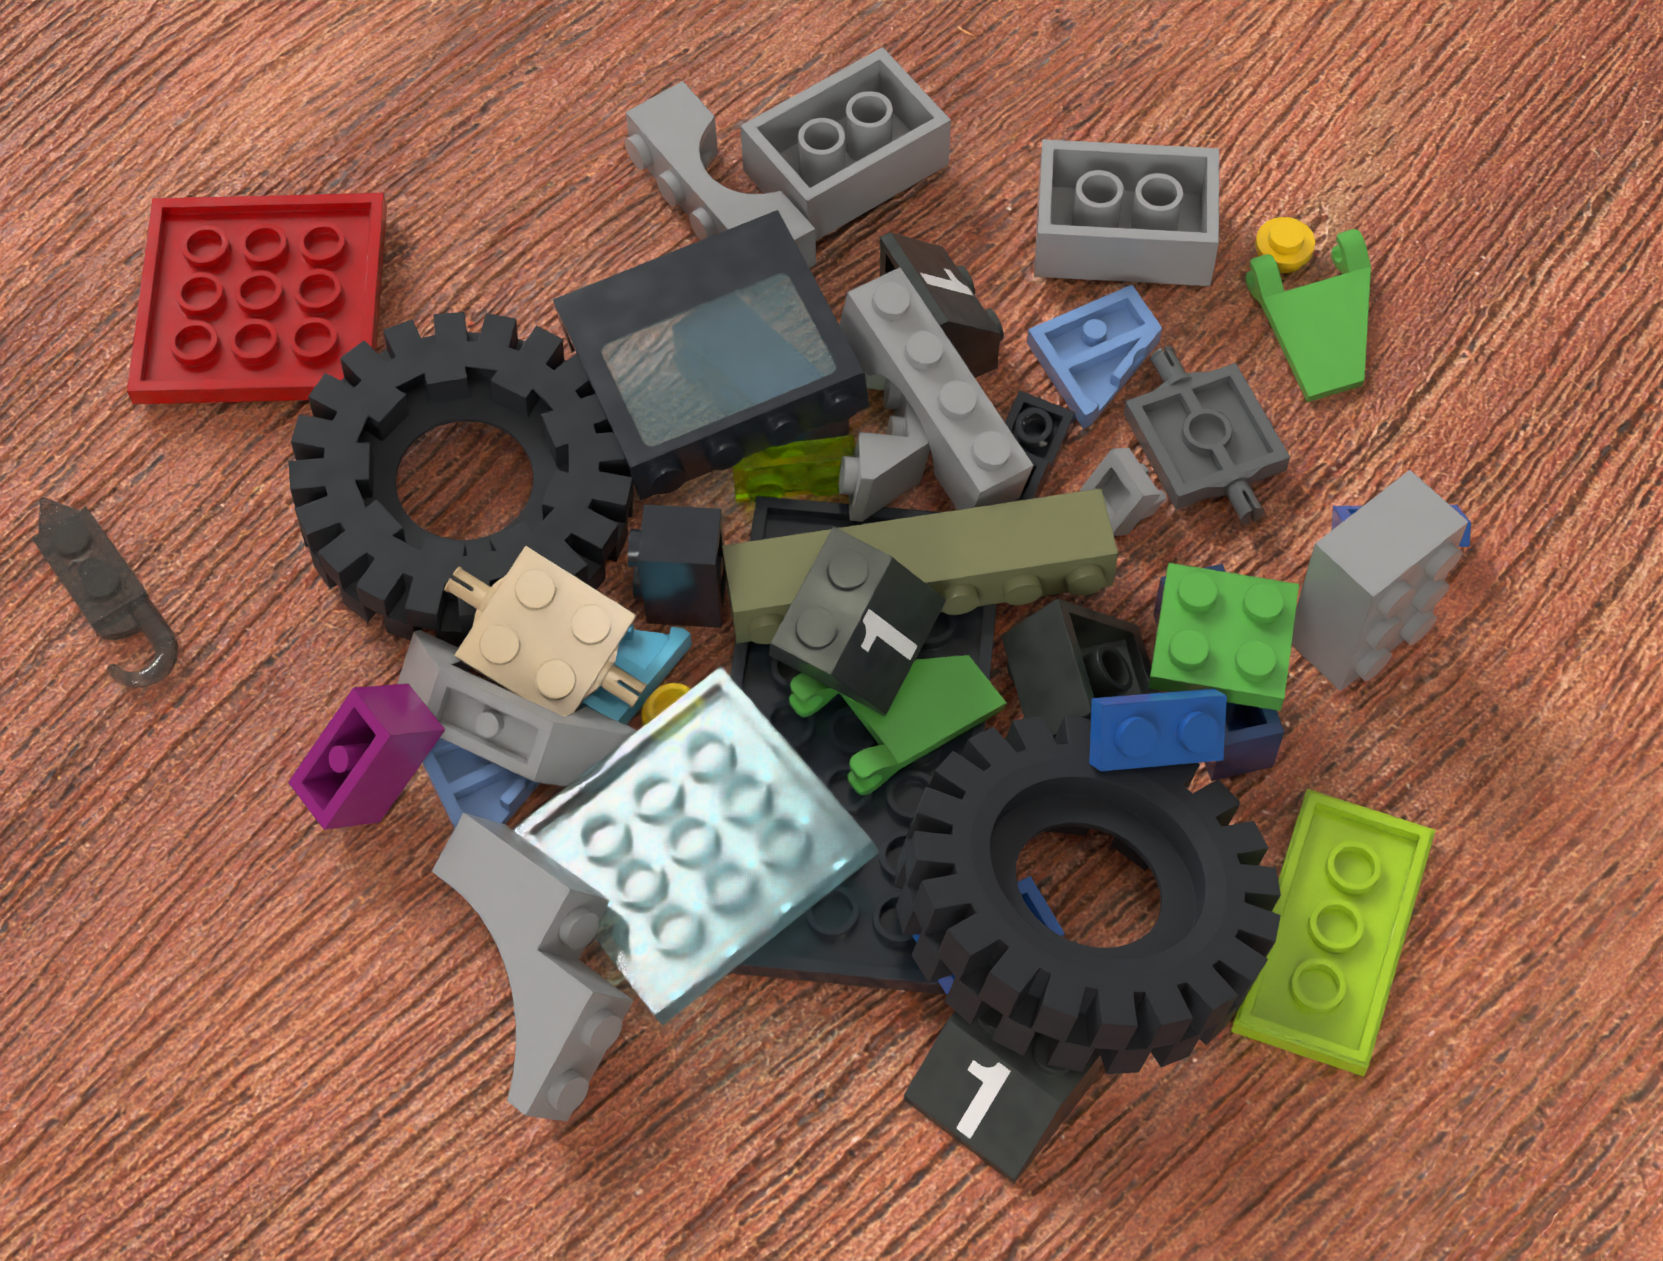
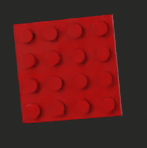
M384 193L152 198L127 393L132 404L309 400V394L325 373L342 380L344 375L340 358L363 340L375 351L377 348L387 204Z

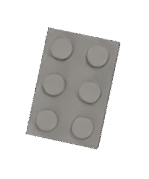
M882 47L742 124L740 129L743 171L763 194L782 191L815 228V240H818L949 165L951 120Z
M1042 139L1038 182L1034 277L1211 286L1219 244V148Z
M1411 470L1407 471L1315 543L1296 607L1291 645L1340 691L1345 689L1359 676L1364 681L1373 678L1390 660L1392 656L1390 651L1404 640L1410 645L1416 643L1436 622L1437 617L1433 614L1436 604L1449 589V584L1445 581L1448 572L1458 563L1463 554L1458 547L1468 521Z

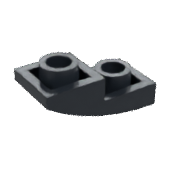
M1020 390L1005 424L1034 466L1019 499L1015 501L1039 497L1077 419L1074 411Z

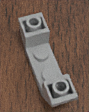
M863 366L867 389L884 390V408L893 409V416L889 418L886 435L859 432L853 457L843 456L841 461L839 493L849 495L850 520L861 522L921 482L930 452V445L925 431L914 409L903 393L884 376L873 375L870 377Z
M421 630L413 632L397 684L409 683L445 728V732L440 738L533 782L615 794L623 791L643 734L642 732L588 707H584L566 717L559 715L469 673L470 667L454 656L459 649L458 647Z

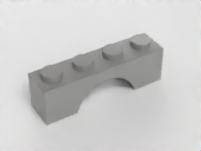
M683 81L626 112L629 138L625 139V147L629 157L640 170L645 168L649 170L655 177L662 196L671 206L679 205L688 215L691 227L700 240L778 210L808 267L811 268L816 265L815 228L782 191L765 194L741 193L722 186L707 173L708 166L718 154L715 116ZM778 277L751 289L760 298L789 281V278Z
M897 268L847 292L839 323L844 335L870 377L881 375L889 379L903 393L914 409L930 445L934 475L957 510L1008 503L1019 499L1034 465L902 269Z

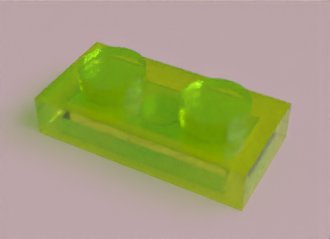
M854 436L792 442L785 446H773L743 458L737 465L732 467L736 503L747 501L756 503V496L782 498L806 494L817 496L838 494L841 461L843 456L853 457L855 450Z

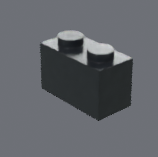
M644 504L641 529H631L629 533L628 566L634 568L633 598L643 599L647 624L722 628L726 579L722 550L725 541L721 509Z

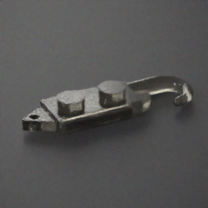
M41 497L38 534L32 537V540L97 637L100 636L107 640H119L143 632L155 650L153 662L141 671L130 672L123 670L117 664H110L107 668L108 674L117 683L129 688H144L160 682L170 674L177 662L179 645L175 633L89 509L85 506L80 510H76Z

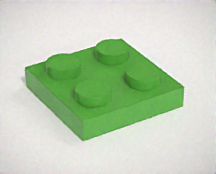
M1168 563L1148 689L1165 692L1216 689L1227 695L1226 702L1281 711L1285 698L1299 584Z

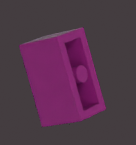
M409 683L352 688L288 783L324 830L380 822L445 732V728Z

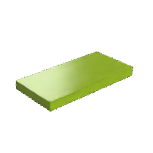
M1307 789L1278 879L1281 896L1272 912L1281 915L1276 942L1266 957L1268 959L1239 1007L1231 1032L1364 1077L1369 1067L1436 830Z

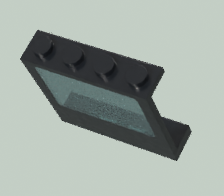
M778 210L553 299L564 337L571 352L576 351L628 463L640 501L656 494L673 492L685 482L714 470L729 469L737 465L742 459L770 447L788 445L804 433L829 423L846 421L858 411L869 407L864 370Z

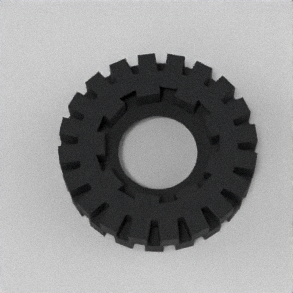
M457 312L433 314L435 335L421 338L412 319L384 329L387 350L380 354L363 340L340 358L344 375L342 380L327 373L322 376L308 396L313 417L299 414L291 439L296 461H288L290 491L305 547H309L314 567L329 589L337 585L340 587L344 605L367 622L376 613L383 615L387 633L410 641L413 632L422 631V628L435 630L436 638L459 648L473 627L477 609L449 591H445L444 588L448 580L451 578L468 590L473 591L453 577L452 574L460 566L464 571L492 587L494 583L507 575L525 546L596 590L606 580L605 561L609 559L617 562L628 537L627 518L633 517L634 482L628 463L577 354L566 361L564 359L563 339L538 326L534 328L526 341L518 339L515 318L489 313L485 315L481 333L467 332L465 313ZM464 421L488 424L503 430L513 437L522 446L530 460L533 470V488L527 505L520 515L504 529L479 539L453 540L424 530L407 515L397 495V471L404 454L419 437L441 425Z
M1043 716L1013 720L1005 739L992 727L968 739L962 756L952 751L935 770L929 788L925 787L904 840L905 843L898 858L895 887L903 889L896 904V909L903 935L920 934L912 957L929 983L953 974L956 976L945 1002L970 1025L991 1007L1003 1014L992 1040L1024 1056L1035 1032L1049 1036L1047 1065L1083 1072L1095 1048L1099 1049L1106 1074L1138 1073L1150 1052L1160 1067L1189 1057L1198 1040L1207 1045L1228 1025L1268 960L1266 957L1276 942L1281 915L1272 912L1279 900L1281 893L1276 867L1259 866L1268 850V846L1254 821L1229 825L1241 802L1219 779L1194 793L1188 790L1200 766L1199 763L1109 771L1096 769L1089 764L1091 718L1064 716L1055 739ZM1094 829L1113 836L1114 839L1111 846L1144 871L1149 867L1157 881L1161 907L1156 924L1141 939L1124 946L1110 948L1078 944L1056 934L1035 917L1020 894L1016 879V864L1023 847L1032 838L1044 831L1087 836L1089 830Z

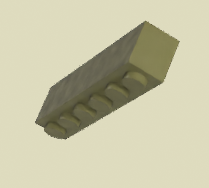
M1102 488L838 528L895 558L946 599L941 612L950 615L964 614L974 610L977 606L1003 602L1011 605H1024L1042 596L1068 592L1073 595L1095 593L1103 587L1113 586L1118 558V550ZM831 529L722 546L725 579L736 644L750 641L757 644L771 643Z

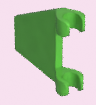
M1356 229L1337 234L1336 242L1338 245L1331 250L1332 261L1342 275L1284 291L1278 265L1274 257L1267 254L1252 258L1250 260V268L1252 270L1247 272L1245 276L1246 286L1252 296L1261 304L1306 402L1360 387L1364 382L1371 264L1364 238L1361 232Z
M969 655L915 659L886 716L840 693L879 744L878 746L866 748L852 756L849 762L852 771L848 774V782L860 795L871 793L901 768L1003 711L1007 702ZM800 673L790 683L793 694L789 697V702L798 715L808 717L820 710L840 692Z

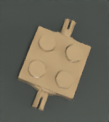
M527 546L524 547L507 575L494 583L492 587L464 571L460 566L454 571L453 577L473 591L468 590L451 578L448 580L444 590L449 591L477 609L473 627L454 655L456 659L502 688L564 717L576 712L583 700L596 692L599 687L626 702L632 708L636 704L639 696L618 683H622L639 695L643 693L647 684L614 665L618 646L636 619L634 613Z

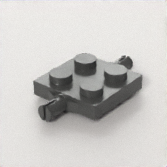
M1165 346L1164 352L1162 348L1156 350L1151 355L1150 361L1155 366L1164 383L1153 392L1127 400L1125 402L1124 416L1175 510L1211 497L1227 496L1239 517L1240 523L1249 524L1250 518L1252 522L1258 520L1265 510L1260 505L1250 485L1258 480L1287 471L1290 456L1236 363L1210 372L1186 373L1172 346Z

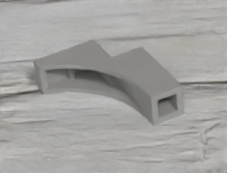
M463 812L432 872L462 895L479 914L499 949L508 974L514 1002L516 1052L513 1077L507 1101L525 1116L568 1122L573 1111L586 1097L589 1082L606 1050L618 1038L622 1029V1021L634 1001L579 960L586 945L595 937L599 928V921L611 899L505 824Z

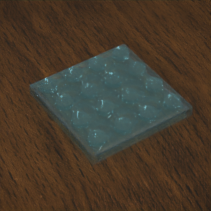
M721 666L512 829L611 899L599 921V928L595 939L662 1025L666 1024L879 853L871 838Z

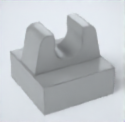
M1130 448L1111 449L1080 489V491L1102 488L1114 536L1128 535L1140 520L1152 516L1166 499L1163 490H1157L1149 478L1148 474L1150 471L1148 468L1138 462Z

